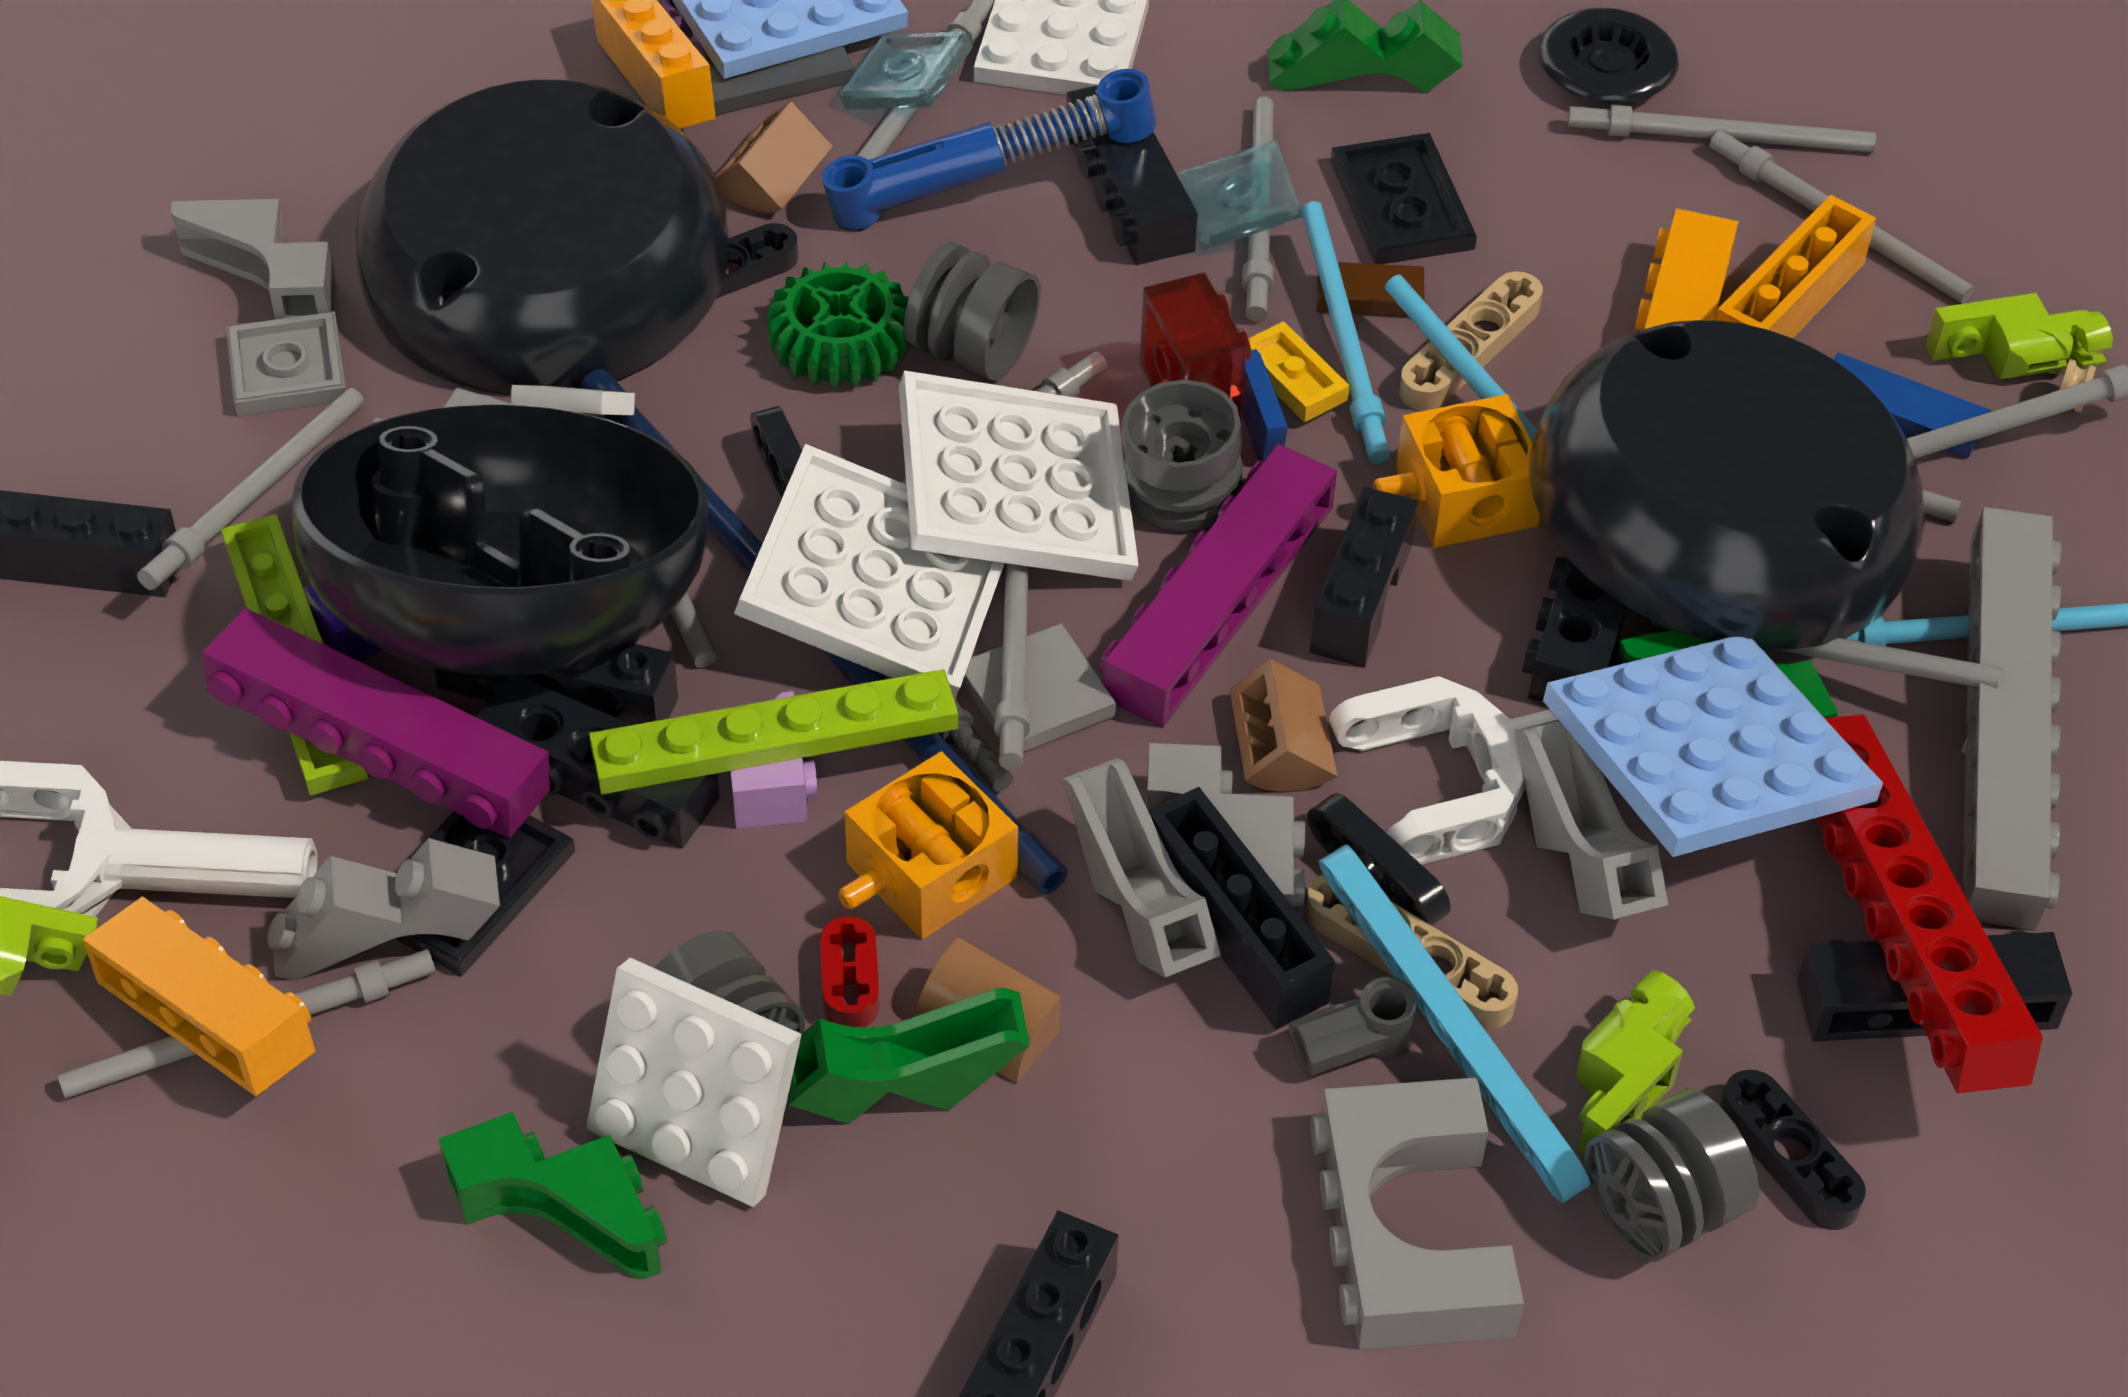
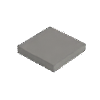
M335 311L226 326L237 417L332 403L346 391Z
M1062 623L1027 636L1025 703L1029 706L1031 713L1030 732L1024 738L1023 752L1115 716L1116 702ZM1003 646L972 657L962 681L993 731L995 708L1001 702Z

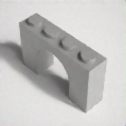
M1477 1077L1324 1089L1321 1115L1311 1116L1314 1154H1325L1327 1170H1321L1322 1205L1324 1210L1334 1209L1337 1224L1335 1227H1330L1332 1263L1334 1267L1344 1266L1347 1284L1340 1285L1339 1289L1341 1317L1344 1325L1354 1324L1358 1350L1517 1337L1524 1300L1512 1245L1455 1250L1419 1248L1402 1241L1389 1232L1376 1216L1370 1201L1371 1197L1382 1185L1403 1174L1482 1167L1489 1131Z

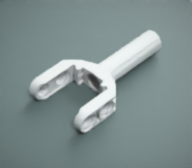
M1440 676L1355 696L1339 704L1329 717L1330 726L1338 743L1343 747L1359 751L1378 748L1450 730L1448 740L1453 749L1467 746L1478 772L1485 782L1482 787L1483 792L1411 810L1402 820L1395 823L1387 831V834L1421 865L1501 844L1516 816L1517 804L1526 789L1515 730L1558 720L1550 709L1510 719L1479 692ZM1418 708V709L1415 710V711H1412V712H1410V713H1407V712H1408L1409 710H1411V709ZM1366 720V721H1364L1363 723H1361V724H1359V725H1356V726H1354V727H1351L1352 725H1354L1355 723H1357V722H1359V721Z
M0 761V789L3 790H0V817L75 821V826L79 831L69 871L53 870L51 883L54 891L0 888V896L96 917L118 889L295 898L303 882L308 877H313L317 872V850L312 838L132 829L109 804L106 791L82 765Z

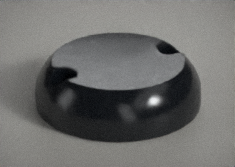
M565 79L515 81L491 86L445 104L412 127L393 147L374 174L359 210L356 226L357 269L367 306L379 329L395 348L426 371L458 385L511 395L512 385L581 389L583 379L591 371L604 369L615 380L623 378L652 364L674 349L694 331L717 298L722 287L723 274H726L729 255L727 215L715 174L706 158L675 124L658 111L625 94L588 82Z
M1676 321L1634 332L1610 342L1578 364L1562 380L1541 417L1530 452L1529 477L1532 496L1539 515L1552 539L1567 558L1590 581L1620 603L1670 629L1702 640L1713 642L1729 637H1744L1753 639L1762 650H1793L1821 646L1838 638L1844 639L1874 622L1884 614L1896 599L1914 565L1922 540L1925 524L1922 483L1911 447L1892 413L1860 379L1832 358L1793 338L1755 326L1725 321Z
M469 405L429 409L395 416L354 430L328 444L302 468L294 484L292 526L299 564L312 587L331 612L344 626L356 635L391 655L434 669L476 675L515 676L555 672L580 666L623 642L636 643L652 632L680 603L700 570L708 532L707 491L702 479L692 465L669 446L634 428L611 420L554 408L523 405Z

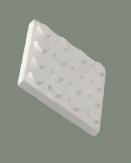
M904 371L898 387L912 550L1132 581L1139 565L1117 404Z
M805 444L734 614L892 678L945 669L955 700L1004 563L912 550L906 484Z

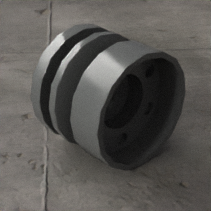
M948 241L939 246L929 257L915 281L904 319V337L908 345L914 349L928 353L931 352L932 356L938 359L949 360L954 357L958 367L989 380L997 381L1008 374L1016 364L1031 336L1037 319L1041 297V285L1038 277L1007 263L998 261L991 265L987 255L975 251L970 252L969 248Z
M1177 380L1163 382L1142 391L1127 406L1122 420V434L1130 505L1142 519L1163 529L1183 532L1204 529L1213 525L1217 521L1220 508L1227 497L1230 495L1236 497L1243 488V467L1240 455L1242 449L1241 422L1235 403L1225 392L1207 383Z
M713 931L695 936L673 949L654 967L659 971L802 1034L805 1029L804 1012L771 976H766L765 968L733 932Z
M1686 1088L1644 1111L1641 1120L1631 1117L1614 1127V1129H1609L1587 1142L1584 1154L1585 1168L1595 1201L1609 1226L1621 1241L1643 1259L1657 1262L1678 1251L1679 1247L1683 1248L1700 1239L1702 1230L1712 1232L1756 1207L1760 1194L1758 1173L1750 1150L1735 1123L1718 1103L1701 1091Z

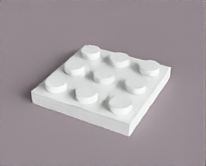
M995 0L974 64V82L1066 96L1069 91L1096 86L1102 78L1115 70L1132 69L1149 8V0Z
M629 958L616 969L586 1130L600 1137L610 1135L615 1144L754 1207L766 1196L802 1034Z

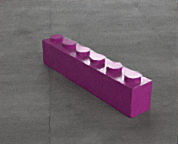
M1280 444L1274 448L1264 462L1258 460L1252 466L1242 490L1236 497L1233 495L1227 497L1220 508L1214 525L1208 532L1202 530L1196 536L1190 547L1187 559L1179 568L1174 566L1167 572L1160 586L1159 594L1150 605L1143 603L1138 608L1127 634L1120 642L1116 640L1111 642L1105 650L1100 662V672L1104 673L1103 685L1117 706L1162 728L1166 725L1333 509L1337 470Z
M246 607L202 652L207 692L212 694L221 703L228 706L235 705L262 718L272 728L277 730L285 729L311 742L316 748L326 754H336L360 765L373 777L388 779L414 792L421 800L427 803H437L464 816L476 827L482 829L489 828L510 839L550 791L548 751Z

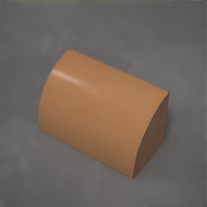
M790 101L761 121L715 177L720 191L738 205L755 212H776L786 205L833 146L794 103Z
M1270 658L1229 689L1246 782L1264 790L1296 792L1318 787L1337 777L1319 684Z
M957 937L943 953L930 973L920 994L914 1017L995 988H1008L1020 992L1030 1046L997 1072L1017 1084L1060 1033L1061 996Z

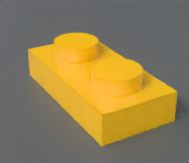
M1284 321L1240 342V351L1257 349L1258 353L1261 354L1275 394L1304 423L1348 401L1350 385Z

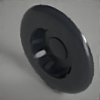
M1588 8L1569 13L1557 19L1547 28L1539 44L1541 65L1558 85L1581 97L1601 102H1632L1653 96L1672 82L1679 66L1676 46L1671 37L1661 27L1639 14L1616 8Z

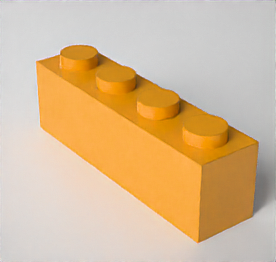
M591 0L598 43L646 105L664 115L679 129L716 119L710 65L657 0Z
M1830 195L1718 308L1715 321L1746 324L1794 338L1865 264L1876 217Z
M1676 208L1671 229L1660 227L1654 259L1662 260V263L1651 262L1644 294L1653 295L1652 300L1641 299L1635 330L1641 331L1676 321H1715L1739 221Z
M142 896L82 939L99 985L255 1097L316 1052L308 1024L312 1021L311 1015L298 996L292 992L283 994L267 982L256 967L251 964L243 966L228 956L224 948L214 938L207 936L203 939L190 930L184 920L173 910L169 909L164 912Z

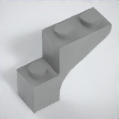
M280 199L172 201L171 214L180 252L184 256L263 286L270 293L275 320L332 312L336 280L329 243H287Z
M1559 719L1515 730L1537 848L1569 853L1580 913L1614 920L1668 906L1658 845L1641 840L1628 828L1617 809L1602 771Z
M1149 743L1146 792L1147 810L1200 787L1293 907H1303L1305 898V870H1294V858H1303L1305 822L1294 821V797L1232 794V771L1221 770V746Z
M1116 758L1062 778L1094 891L1122 906L1137 963L1166 978L1221 956L1206 899L1195 893L1184 882L1172 864L1126 763Z
M430 838L425 841L410 860L407 859L401 864L397 873L330 856L313 877H308L303 882L298 895L285 911L276 914L271 922L268 931V946L270 949H273L274 975L290 980L301 979L401 936L437 934L469 941L500 906L495 856Z

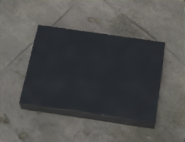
M1430 133L1332 148L1331 164L1374 264H1388L1475 250L1477 235Z
M453 811L429 838L495 856L500 906L469 941L437 934H415L394 939L417 952L428 949L433 961L462 977L575 853L574 839L531 815L527 817L509 839L489 828L482 829L476 827L464 816Z

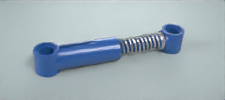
M1136 69L1115 70L1100 80L1095 95L1093 97L1086 96L1084 104L1082 101L1077 100L1075 107L1069 102L1067 110L1060 105L1058 113L1053 108L1050 109L1049 115L1042 111L1040 118L1033 113L1032 121L1024 116L1023 124L1015 119L1014 126L1006 122L1005 129L1000 125H997L995 128L991 122H987L869 160L856 155L840 157L826 166L822 173V182L833 218L839 226L845 229L856 230L866 228L874 224L881 217L884 210L1006 172L1005 166H1007L1006 159L1011 158L1012 162L1015 163V156L1020 155L1021 159L1024 160V154L1028 152L1030 157L1033 158L1034 150L1038 149L1039 154L1042 155L1043 147H1047V150L1051 152V145L1056 144V147L1060 149L1059 142L1064 141L1065 145L1069 146L1068 140L1072 138L1077 144V137L1082 135L1083 140L1086 141V134L1091 133L1093 138L1098 134L1103 136L1105 133L1117 142H1138L1148 137L1156 126L1148 78L1144 73Z

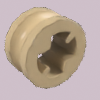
M2070 359L2060 390L2093 380L2096 367L2090 365L2087 369H2081L2077 366L2075 360ZM2083 406L2074 408V411L2081 413Z

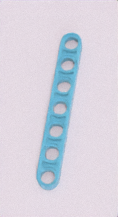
M1345 844L1319 860L1321 871L1337 898L1394 977L1408 983L1415 991L1418 1010L1467 1078H1478L1482 1099L1551 1194L1563 1204L1590 1187L1589 1177L1574 1151L1356 853Z

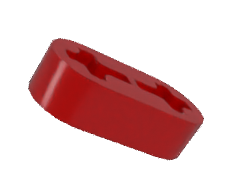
M839 917L827 923L820 937L824 1014L826 1019L832 1023L852 1027H867L873 1023L879 1012L876 935L873 927L859 917ZM843 942H854L855 961L843 962ZM856 984L858 1004L845 1005L844 985Z

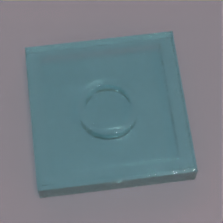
M968 32L883 34L841 91L839 96L845 110L930 108L973 48Z
M1277 140L1178 173L1184 189L1198 212L1197 235L1203 251L1303 218Z

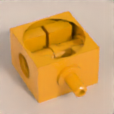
M1508 394L1402 416L1395 468L1398 474L1375 479L1373 489L1399 496L1408 495L1410 499L1418 500L1417 515L1433 548L1533 528L1539 525L1540 515L1532 496L1529 477L1530 452L1533 443Z
M942 751L844 811L847 864L860 877L839 889L838 896L845 908L853 910L875 895H878L921 940L1017 879L1018 826Z

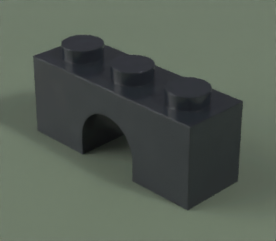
M1363 487L1315 605L1310 653L1365 668L1381 628L1383 609L1390 584L1397 586L1412 548L1418 500Z

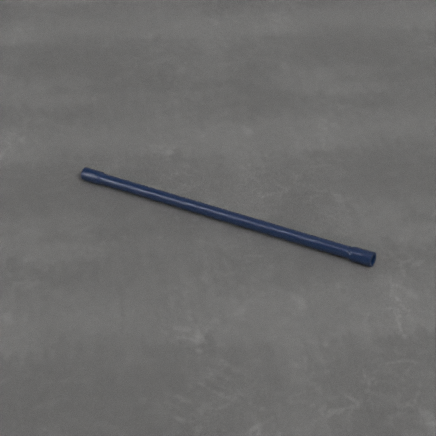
M604 369L591 371L581 383V389L626 392ZM635 404L634 415L603 414L607 420L643 432L677 452L640 412ZM702 479L707 491L708 527L751 573L762 547V542ZM822 650L853 685L887 679L882 673ZM938 733L903 739L923 762L942 751L1018 826V870L1040 894H1049L1061 886L1067 877V868L1034 833L1029 832Z

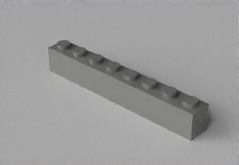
M1983 507L1970 542L1968 662L2003 668V673L1998 688L1982 683L1978 687L1967 686L1962 892L1980 923L2035 931L2045 909L2055 908L2060 886L2059 873L2050 872V858L2054 859L2056 856L2060 838L2059 823L2051 822V809L2055 808L2060 791V775L2058 773H2051V760H2055L2060 744V726L2051 724V713H2054L2057 709L2061 689L2060 678L2052 677V666H2055L2057 663L2061 645V633L2052 630V620H2055L2061 601V587L2052 585V575L2056 574L2060 563L2061 541L2053 540V516Z

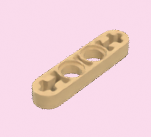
M1514 271L1505 273L1447 325V328L1477 362L1484 367L1537 317L1540 312L1543 286L1540 280L1526 272ZM1508 298L1513 300L1510 303V309L1507 308ZM1479 321H1491L1500 326V329L1492 332L1483 331L1474 326V324ZM1430 341L1402 368L1399 396L1402 402L1409 408L1417 411H1426L1443 406L1467 382ZM1433 372L1435 373L1434 384L1429 382L1433 377Z
M1320 875L1313 880L1308 888L1306 901V918L1309 924L1318 932L1394 977L1358 925H1352L1353 918L1345 907L1340 904L1334 905L1331 909L1323 906L1324 902L1332 904L1338 899L1324 875ZM1392 902L1430 956H1439L1451 963L1453 970L1445 974V976L1484 1029H1495L1508 1023L1515 1012L1518 998V984L1514 977L1502 967ZM1463 976H1470L1469 981H1467L1466 979L1463 980ZM1490 992L1499 995V999L1492 997L1486 1003L1478 999V995L1485 997Z

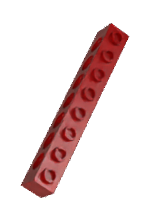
M1861 714L1825 718L1883 782L1878 800L1875 802L1813 819H1815L1823 834L1827 855L1830 858L1836 859L1843 873L1847 894L1851 898H1856L1864 913L1868 935L1872 939L1878 940L1886 956V966L1891 979L1899 981L1908 998V1008L1914 1023L1922 1025L1930 1041L1934 1063L1938 1068H1944L1957 1094L2032 1085L2043 1036L1866 716Z

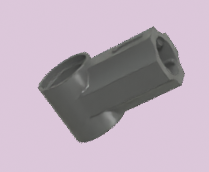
M1377 978L1366 985L1361 993V997L1291 1021L1289 1024V1034L1294 1045L1295 1055L1304 1072L1307 1071L1313 1076L1368 1055L1389 1059L1406 1053L1413 1044L1417 1009L1415 991L1408 983L1398 978ZM1386 1015V1016H1392V1017H1394V1018H1396V1019H1394V1020H1384V1019H1380L1379 1017Z

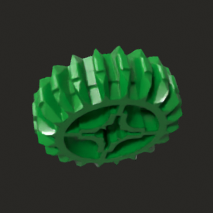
M846 260L841 267L831 268L824 261L821 270L813 271L804 267L800 278L787 277L785 286L775 290L772 304L769 305V312L767 313L768 341L772 346V352H775L776 357L779 359L780 366L789 367L794 378L808 375L812 386L822 380L830 381L834 389L839 382L849 381L857 388L860 379L866 377L877 382L881 371L894 372L898 360L906 358V351L909 345L904 337V319L909 299L907 296H904L900 283L888 280L886 271L872 274L867 263L858 269L850 268Z

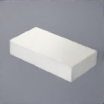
M512 385L511 404L554 408L578 413L634 415L635 393L552 386Z

